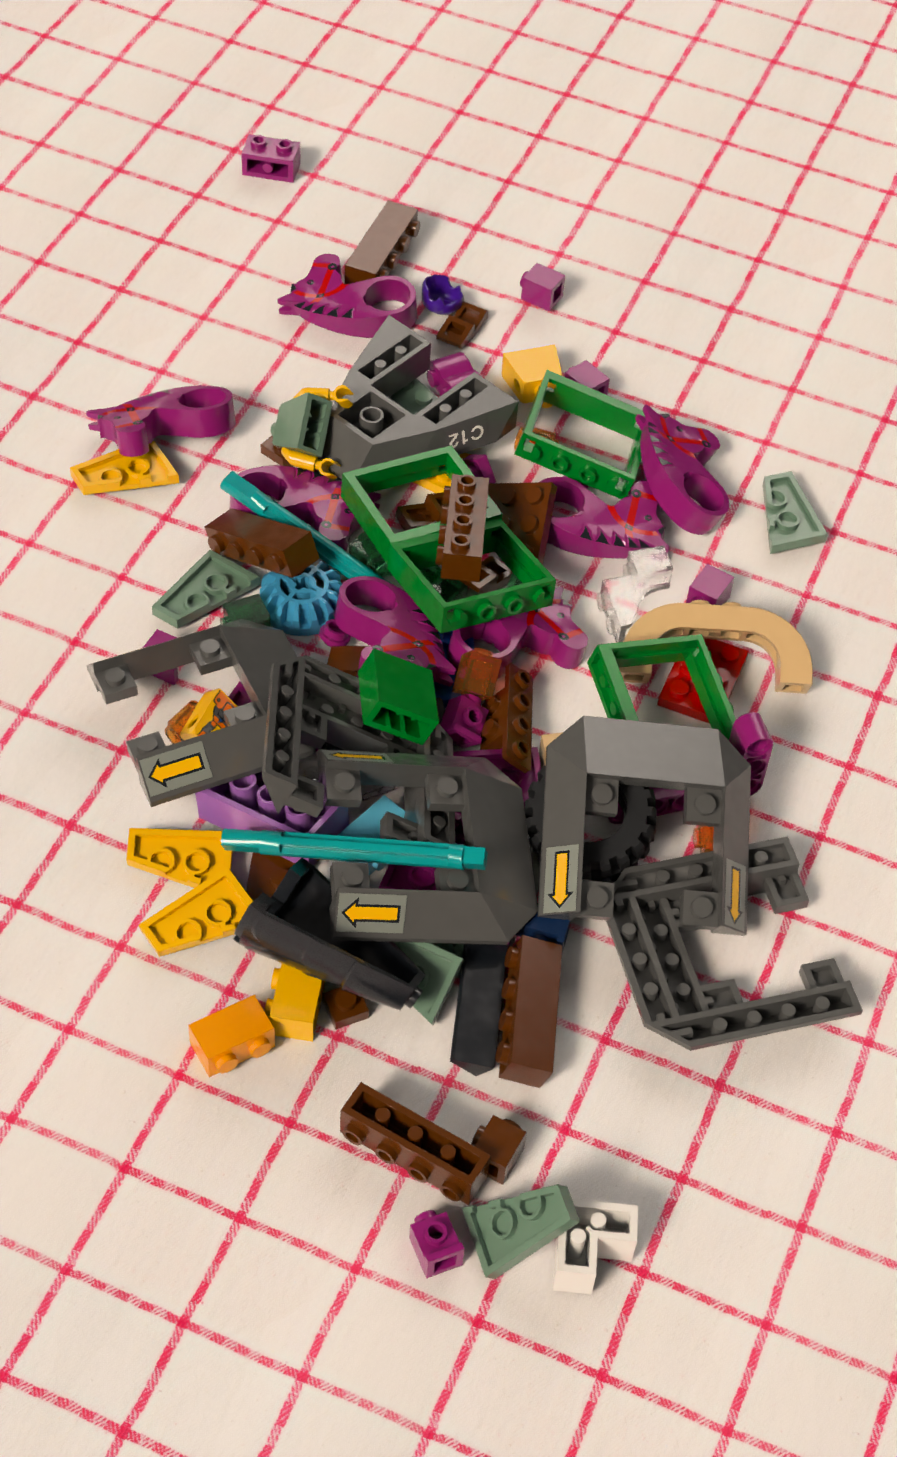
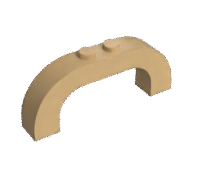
M694 600L690 603H672L657 607L640 617L630 628L623 641L702 634L703 639L751 642L763 648L773 661L775 667V692L807 694L813 684L811 655L800 633L788 621L775 613L760 608L741 607V604L736 602L711 605L705 600ZM652 664L619 668L624 682L648 683L652 674Z

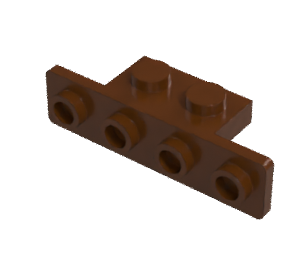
M510 662L505 666V687L495 695L489 696L482 704L489 711L481 731L482 741L480 750L502 749V758L526 774L531 770L533 678L526 670L520 669Z

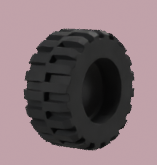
M545 766L537 773L538 781H533L528 789L529 798L525 800L524 809L530 845L533 851L538 853L539 861L541 860ZM619 784L618 803L623 809V823L613 835L604 840L584 842L582 880L589 879L602 882L603 878L610 877L611 881L614 882L618 879L624 868L638 866V860L646 858L650 851V843L654 842L656 834L657 809L653 789L645 786Z

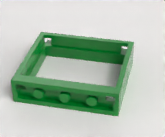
M546 370L514 455L622 499L627 497L636 479L642 459L640 448L642 431L635 424V417L637 414L644 417L645 415L643 410ZM548 382L555 384V389L548 387ZM543 402L634 439L625 470H620L533 433Z
M452 445L342 474L341 498L387 565L390 543L439 532L440 525L443 524H440L441 521L394 533L367 494L445 473L450 480L452 479V474L474 476ZM488 495L485 521L497 518L502 520V512Z
M500 518L485 521L482 555L495 552L523 584L446 602L419 571L420 569L437 566V546L442 545L438 544L439 532L393 542L389 545L387 569L440 633L552 606L556 579Z
M702 634L598 644L587 664L607 718L639 721L619 668L685 661L711 728L719 729L729 741L732 726L736 720L734 708L727 698L722 678L716 671L711 651H708Z

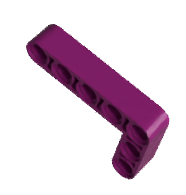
M755 712L744 714L735 720L729 742L751 765L750 796L757 793L763 785L773 749V740L761 715ZM649 787L653 789L655 794L657 816L684 810V790ZM619 803L617 815L615 817H608L609 822L612 824L623 823V809Z

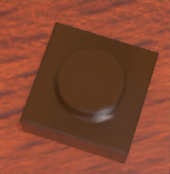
M341 987L322 993V1002L335 1030L369 1018V1009L362 997L342 991Z

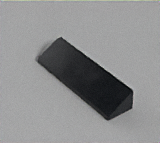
M464 944L462 957L464 962L461 966L450 1062L474 1076L486 1073L495 1067L507 945Z

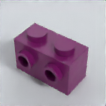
M249 134L241 153L242 175L294 183L301 164L300 142Z

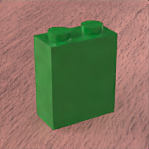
M373 648L358 671L363 724L423 745L439 723L432 670Z

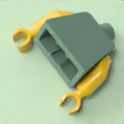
M340 385L334 391H330V388H303L293 399L280 405L277 421L271 426L272 443L274 446L281 448V454L289 464L313 472L317 469L322 475L330 479L337 478V476L328 473V469L331 465L340 467L341 465L330 458L319 461L318 457H322L332 401H336L341 407L346 409L353 406L350 400L343 398L345 395H354L348 387Z

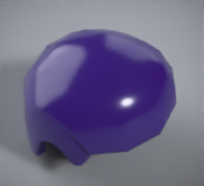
M431 275L423 281L422 303L429 311L439 315H449L460 309L464 301L461 287L459 285L456 288L452 287L448 276Z

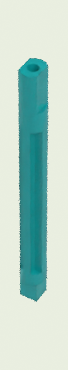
M231 471L222 480L220 485L222 490L260 517L311 531L319 558L348 579L358 576H371L387 581L234 471Z
M225 828L221 835V846L224 850L260 853L261 855L464 870V868L486 870L488 852L484 847H470L462 844Z

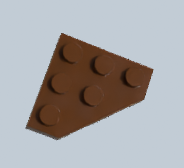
M552 482L489 483L488 495L502 512V521L543 565L557 486Z

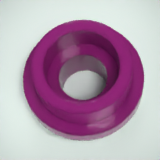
M335 619L326 621L319 631L320 638L329 647L346 646L351 639L350 635L343 632L337 626Z

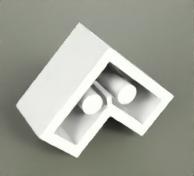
M572 1199L580 1222L555 1238L553 1291L592 1294L597 1272V1258L632 1261L638 1235V1205Z

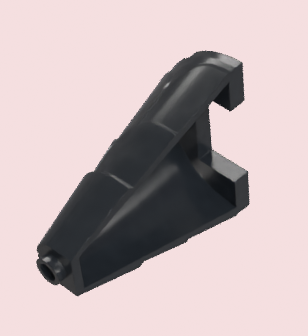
M300 858L289 868L272 897L263 892L248 906L234 934L236 936L233 940L244 946L247 950L301 970L306 975L339 985L342 991L400 1011L405 1005L411 1009L423 992L418 986L425 977V974L394 942L332 940L329 907L332 902L331 882L304 858Z

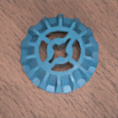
M322 561L316 566L311 564L301 575L293 578L272 571L263 576L260 588V609L264 619L273 628L283 630L285 634L294 636L319 634L320 628L325 625L326 621L334 619L339 589L343 584L341 583L340 574L333 569L329 570V565ZM315 578L323 580V589L316 586Z

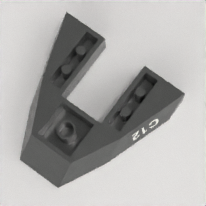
M388 315L351 367L342 385L348 387L354 393V395H345L343 397L350 400L353 406L346 409L341 407L336 401L332 403L322 457H318V460L322 461L325 458H330L338 462L341 467L331 465L328 470L342 479L344 472L450 445L460 455L497 442L516 427L519 401L474 372L413 415L389 397L430 369L431 342Z

